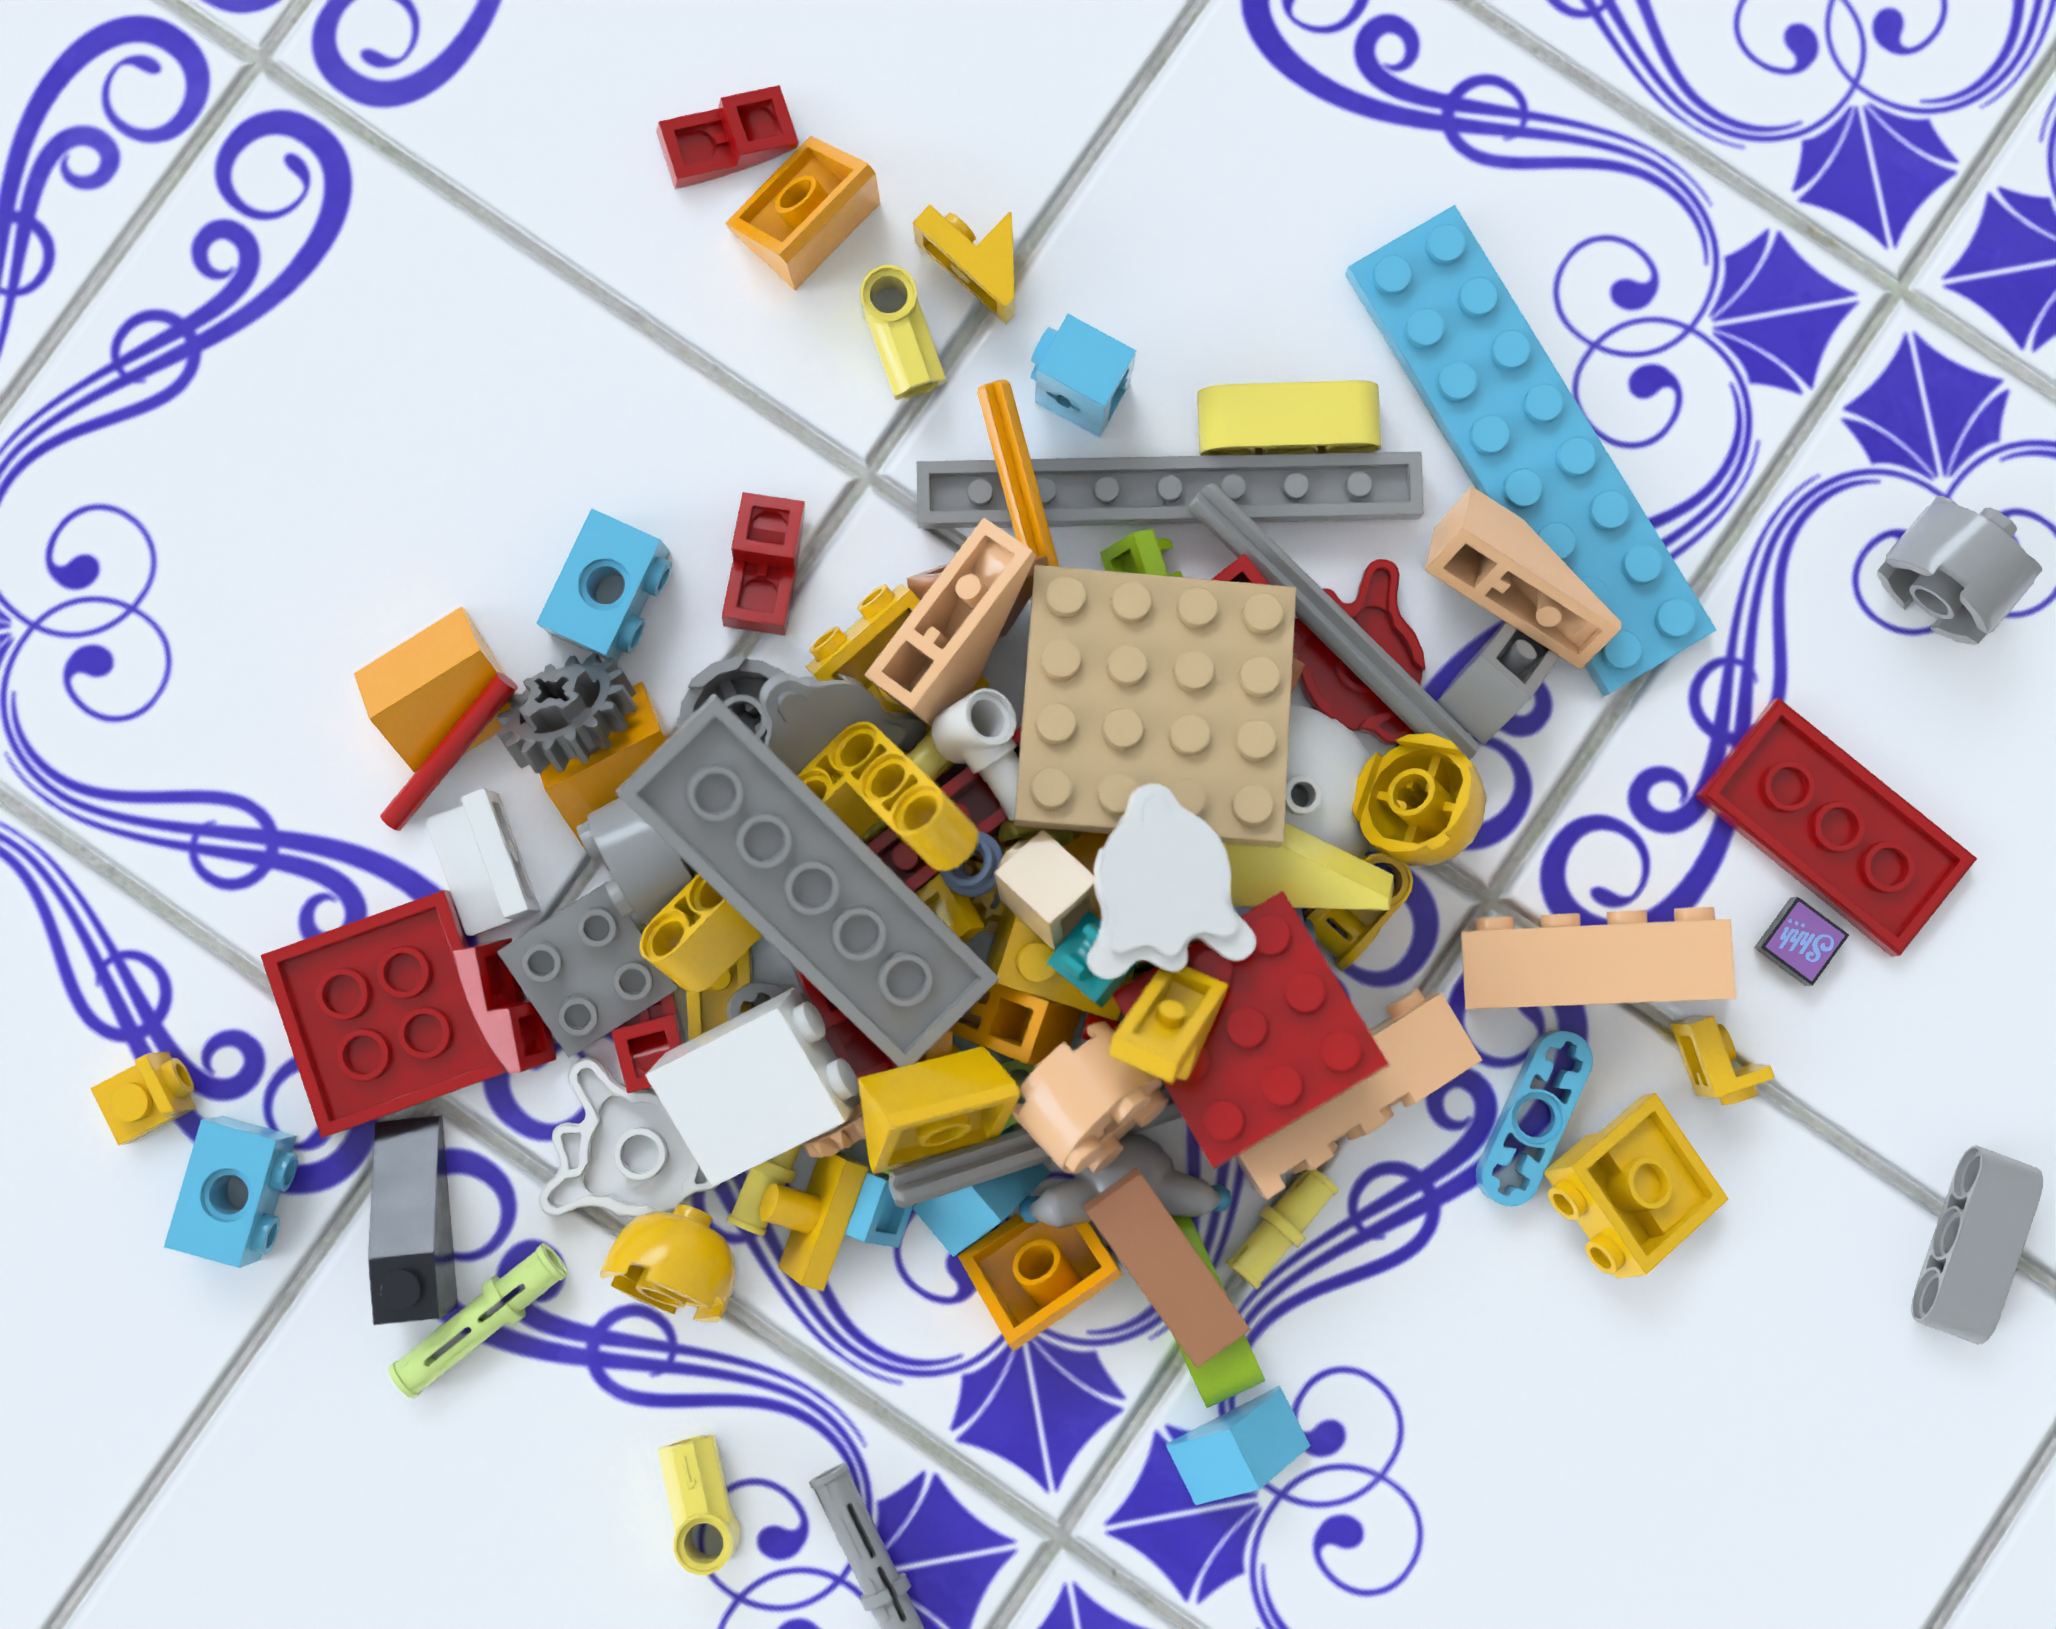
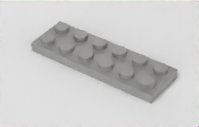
M715 694L616 790V794L899 1067L915 1064L1000 979Z

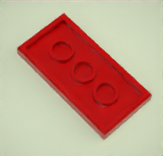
M1780 698L1770 701L1694 796L1891 957L1900 956L1977 860L1972 853Z

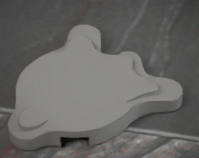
M780 673L768 679L760 691L759 700L764 711L762 726L767 730L765 745L796 776L841 731L854 723L869 722L875 725L902 752L913 750L925 737L926 725L909 712L886 711L881 706L879 700L855 678L843 674H838L840 680L818 682L813 676L797 677L788 673Z

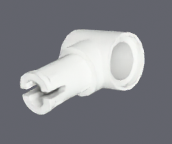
M982 688L938 713L931 727L932 740L937 751L945 759L957 764H967L973 774L979 772L1000 802V806L1009 821H1012L1015 815L1019 758L1013 750L1017 745L1012 738L1016 727V716L1011 703L1003 694L994 689Z

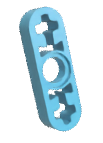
M1549 1031L1540 1035L1531 1045L1477 1164V1184L1481 1192L1490 1200L1505 1206H1518L1529 1201L1538 1190L1544 1176L1543 1171L1547 1169L1592 1070V1051L1588 1043L1581 1036L1569 1031ZM1567 1043L1570 1045L1567 1056L1575 1060L1574 1068L1572 1071L1560 1070L1551 1086L1564 1089L1561 1100L1548 1091L1530 1088L1534 1077L1539 1081L1547 1082L1551 1075L1553 1063L1545 1058L1548 1049H1561ZM1531 1099L1543 1101L1551 1113L1549 1127L1545 1132L1537 1136L1526 1135L1520 1129L1517 1122L1519 1108L1523 1103ZM1507 1135L1518 1143L1538 1148L1534 1159L1522 1152L1515 1165V1171L1523 1176L1520 1186L1508 1185L1504 1192L1500 1193L1498 1191L1500 1180L1492 1175L1493 1169L1497 1164L1508 1166L1517 1150L1512 1147L1503 1146Z

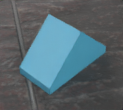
M1010 1126L1004 1129L1001 1135L1013 1132L1015 1129ZM1041 1163L915 1204L912 1209L954 1257L1001 1223L1051 1172Z
M1279 1385L1166 1443V1447L1195 1505L1260 1490L1309 1448L1310 1444Z

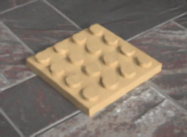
M1035 565L1014 826L1112 834L1119 826L1117 823L1126 813L1131 793L1142 785L1159 784L1167 787L1173 793L1180 806L1204 820L1218 834L1222 843L1280 848L1284 842L1296 587Z

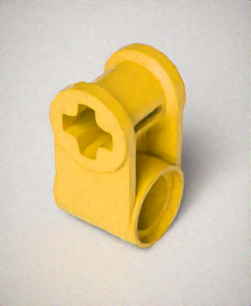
M1384 852L1366 855L1362 860L1372 865L1376 863L1384 864L1394 873L1396 882L1389 910L1309 908L1303 915V919H1311L1315 929L1316 940L1336 958L1334 965L1341 972L1348 968L1365 951L1380 932V928L1407 900L1412 891L1413 877L1409 866ZM1327 918L1347 935V939L1327 923Z

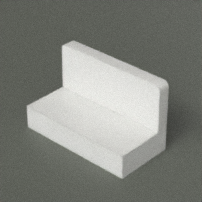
M486 788L460 797L463 805L427 818V829L464 932L468 936L482 934L541 911L499 793Z

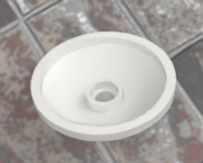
M1290 705L1285 822L1362 859L1369 850L1371 843L1365 838L1360 823L1354 818L1352 805L1356 792L1357 778L1366 762L1370 759V756L1359 739L1335 718L1331 719L1318 710L1297 705ZM1295 784L1302 785L1308 792L1309 800L1305 807H1299L1292 801L1291 790Z

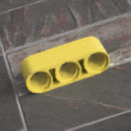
M1349 380L1223 384L1205 387L1197 392L1200 456L1377 452L1381 449L1379 385L1375 382Z

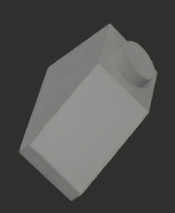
M1504 621L1456 675L1437 700V703L1467 733H1470L1482 745H1485L1532 698L1560 656Z

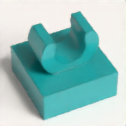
M1088 910L1046 963L1102 1008L1141 960L1133 963L1126 972L1117 978L1108 980L1094 975L1089 970L1087 956L1099 935L1101 920Z

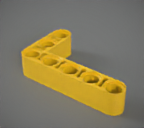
M857 722L849 725L797 775L859 838L882 818L930 867L937 871H948L958 867L975 850L978 841V830L974 823L875 725L869 722ZM698 873L647 925L641 936L639 949L642 957L681 988L690 993H698L713 985L762 934Z

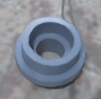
M978 831V841L975 850L969 856L971 857L975 854L982 855L984 864L978 874L973 876L966 874V861L951 870L940 871L945 884L954 892L966 897L985 895L997 886L994 872L998 869L999 862L1004 856L1000 844L994 838L981 831Z

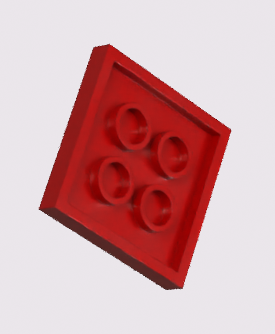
M442 890L260 955L321 1138L338 1134L508 1073L483 1036L465 996L453 951L469 946L450 891Z
M1283 891L1240 916L1252 929L1256 937L1255 948L1245 959L1228 960L1223 958L1201 940L1187 948L1188 959L1185 966L1229 985L1190 1076L1186 1080L1175 1078L1173 1083L1161 1080L1213 1169L1221 1167L1390 1066ZM1156 966L1118 989L1112 995L1125 1018L1158 972L1159 967Z

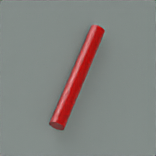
M496 673L380 814V818L387 826L396 831L403 829L516 692L518 686L512 679L503 673Z

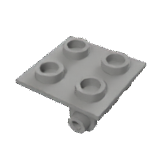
M605 883L497 951L568 1058L678 989L673 980L642 957L639 949L642 932L630 915L626 918L622 917L611 900Z

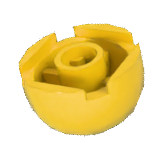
M1432 733L1408 734L1395 740L1400 746L1391 749L1383 757L1378 752L1375 753L1366 762L1357 778L1352 811L1354 818L1360 823L1363 835L1378 851L1384 852L1409 866L1435 865L1458 856L1474 841L1483 824L1487 796L1477 768L1452 741Z
M677 1204L673 1214L652 1211L637 1216L618 1234L609 1249L599 1276L602 1279L614 1277L610 1286L662 1311L675 1315L677 1307L683 1308L685 1305L697 1307L693 1320L718 1323L722 1320L732 1295L736 1270L734 1255L726 1240L719 1233L709 1228L713 1218L697 1208Z

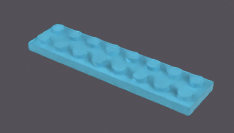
M1455 205L1348 266L1345 272L1347 279L1475 488L1522 518L1622 622L1621 630L1585 665L1586 670L1603 697L1717 631Z

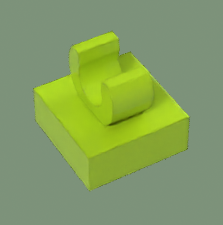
M1154 529L1133 532L1100 552L1105 571L1183 577L1181 571L1167 572L1162 554L1173 548V544L1169 539H1156Z

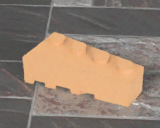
M1714 907L1674 909V922L1648 923L1647 910L1607 912V925L1581 926L1580 913L1540 915L1541 928L1515 929L1513 916L1475 918L1476 931H1461L1465 1009L1736 999L1731 919L1715 920Z
M1419 988L1387 1005L1385 1008L1390 1017L1368 1030L1390 1066L1235 1158L1256 1192L1266 1200L1270 1199L1286 1188L1280 1175L1291 1169L1293 1174L1300 1173L1306 1169L1309 1171L1316 1169L1334 1157L1333 1153L1338 1149L1335 1141L1346 1135L1348 1140H1354L1370 1134L1387 1123L1394 1115L1391 1110L1392 1106L1399 1102H1402L1404 1107L1416 1104L1482 1061V1058L1442 993L1430 992L1423 996Z

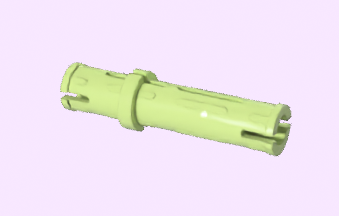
M542 1243L536 1248L534 1253L516 1265L502 1278L492 1276L482 1285V1294L447 1322L440 1325L403 1358L395 1361L388 1367L391 1379L398 1389L411 1399L416 1398L424 1388L460 1360L464 1359L471 1351L506 1323L510 1325L517 1324L525 1317V1308L544 1294L556 1282L567 1277L568 1271L563 1261L553 1249ZM518 1285H525L522 1290L492 1314H486L488 1309L493 1307ZM466 1327L471 1328V1331L438 1357L433 1356L437 1350Z

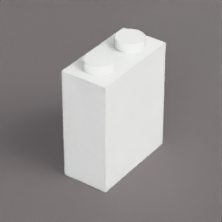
M796 987L666 1052L645 1075L712 1187L845 1123L860 1100L858 1094L859 1085L853 1069L844 1059L836 1057L825 1038V1024L819 1011L812 1003L804 1002Z

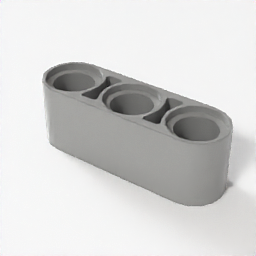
M1978 1145L1971 1146L1965 1151L1956 1167L1914 1290L1911 1313L1916 1322L1977 1345L1989 1340L1999 1322L2041 1198L2043 1174L2040 1169Z

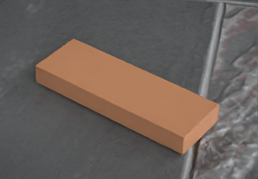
M1137 1167L1083 1205L1090 1219L1196 1368L1251 1330Z

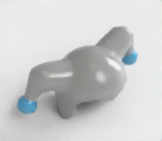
M1127 1132L1119 1140L1120 1144L1124 1147L1123 1151L1108 1167L1098 1174H1094L1086 1167L1081 1172L1075 1174L1074 1179L1048 1188L1040 1197L1028 1195L1019 1204L1018 1213L1025 1222L1038 1223L1041 1221L1057 1228L1093 1222L1084 1210L1083 1205L1136 1167L1171 1216L1200 1217L1211 1211L1215 1213L1226 1211L1232 1199L1230 1190L1223 1185L1210 1186L1203 1179L1175 1170L1172 1159L1158 1143L1142 1134Z

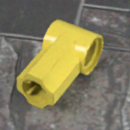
M882 265L869 271L863 279L860 289L863 316L870 327L894 399L913 398L931 392L934 388L945 384L946 378L917 298L916 283L911 275L903 268L894 265ZM883 289H896L906 297L905 305L894 313L880 312L872 304L875 295Z
M715 1433L680 1440L658 1448L676 1533L673 1539L674 1554L678 1563L686 1571L695 1575H710L720 1570L737 1550L741 1539V1527L736 1516L732 1513ZM705 1523L715 1526L723 1538L722 1551L715 1555H707L700 1552L692 1540L694 1526Z

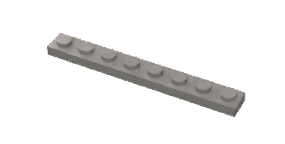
M1422 451L1031 459L1048 526L1202 523L1190 511L1189 505L1192 499L1210 483L1216 484L1254 522L1420 519L1424 514ZM995 460L916 461L918 529L976 528L983 518L997 527H1013Z

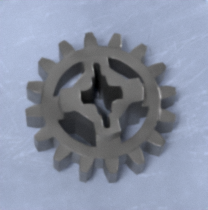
M592 653L583 664H580L575 655L569 656L564 667L556 670L555 666L549 664L545 666L544 672L542 671L534 677L526 678L523 681L526 687L524 693L514 694L507 701L512 709L498 714L497 720L502 728L496 733L521 769L530 765L535 773L540 774L552 763L557 772H562L567 767L570 759L577 757L583 764L588 762L590 754L601 748L608 749L612 745L608 738L611 732L625 731L628 728V724L623 716L636 711L637 706L631 698L636 694V691L624 671L619 668L613 658L602 662L598 654Z

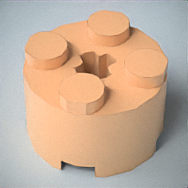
M1105 1021L1088 1026L1087 1033L1092 1039L1073 1051L1063 1042L1049 1054L1020 1086L1019 1092L1027 1101L1023 1106L1020 1103L1016 1104L1011 1113L1066 1174L1071 1172L1077 1174L1086 1167L1094 1174L1101 1172L1116 1160L1123 1151L1124 1147L1120 1144L1119 1140L1136 1123L1139 1127H1144L1153 1121L1164 1110L1169 1101L1160 1091L1163 1083L1157 1076L1109 1056L1115 1031Z

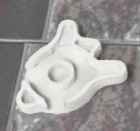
M1146 784L1136 788L1129 796L1126 813L1117 823L1119 826L1109 836L1104 848L1099 849L1094 865L1095 893L1101 907L1102 921L1099 935L1088 952L1087 964L1089 970L1097 977L1110 980L1121 976L1133 963L1139 960H1146L1161 969L1172 972L1179 971L1187 963L1188 944L1194 938L1201 940L1223 958L1228 960L1245 959L1253 952L1256 945V937L1252 929L1239 917L1233 908L1230 898L1231 869L1226 848L1218 834L1204 820L1180 806L1173 793L1167 787L1159 784Z
M594 1057L581 1058L572 1065L568 1074L569 1083L585 1109L586 1115L581 1123H562L553 1130L552 1141L559 1158L560 1169L556 1176L549 1180L540 1191L538 1197L539 1205L545 1214L551 1217H561L577 1208L594 1206L604 1208L620 1216L636 1218L652 1211H669L694 1193L710 1191L720 1185L711 1186L654 1089H643L627 1094L625 1085L614 1078L603 1063Z

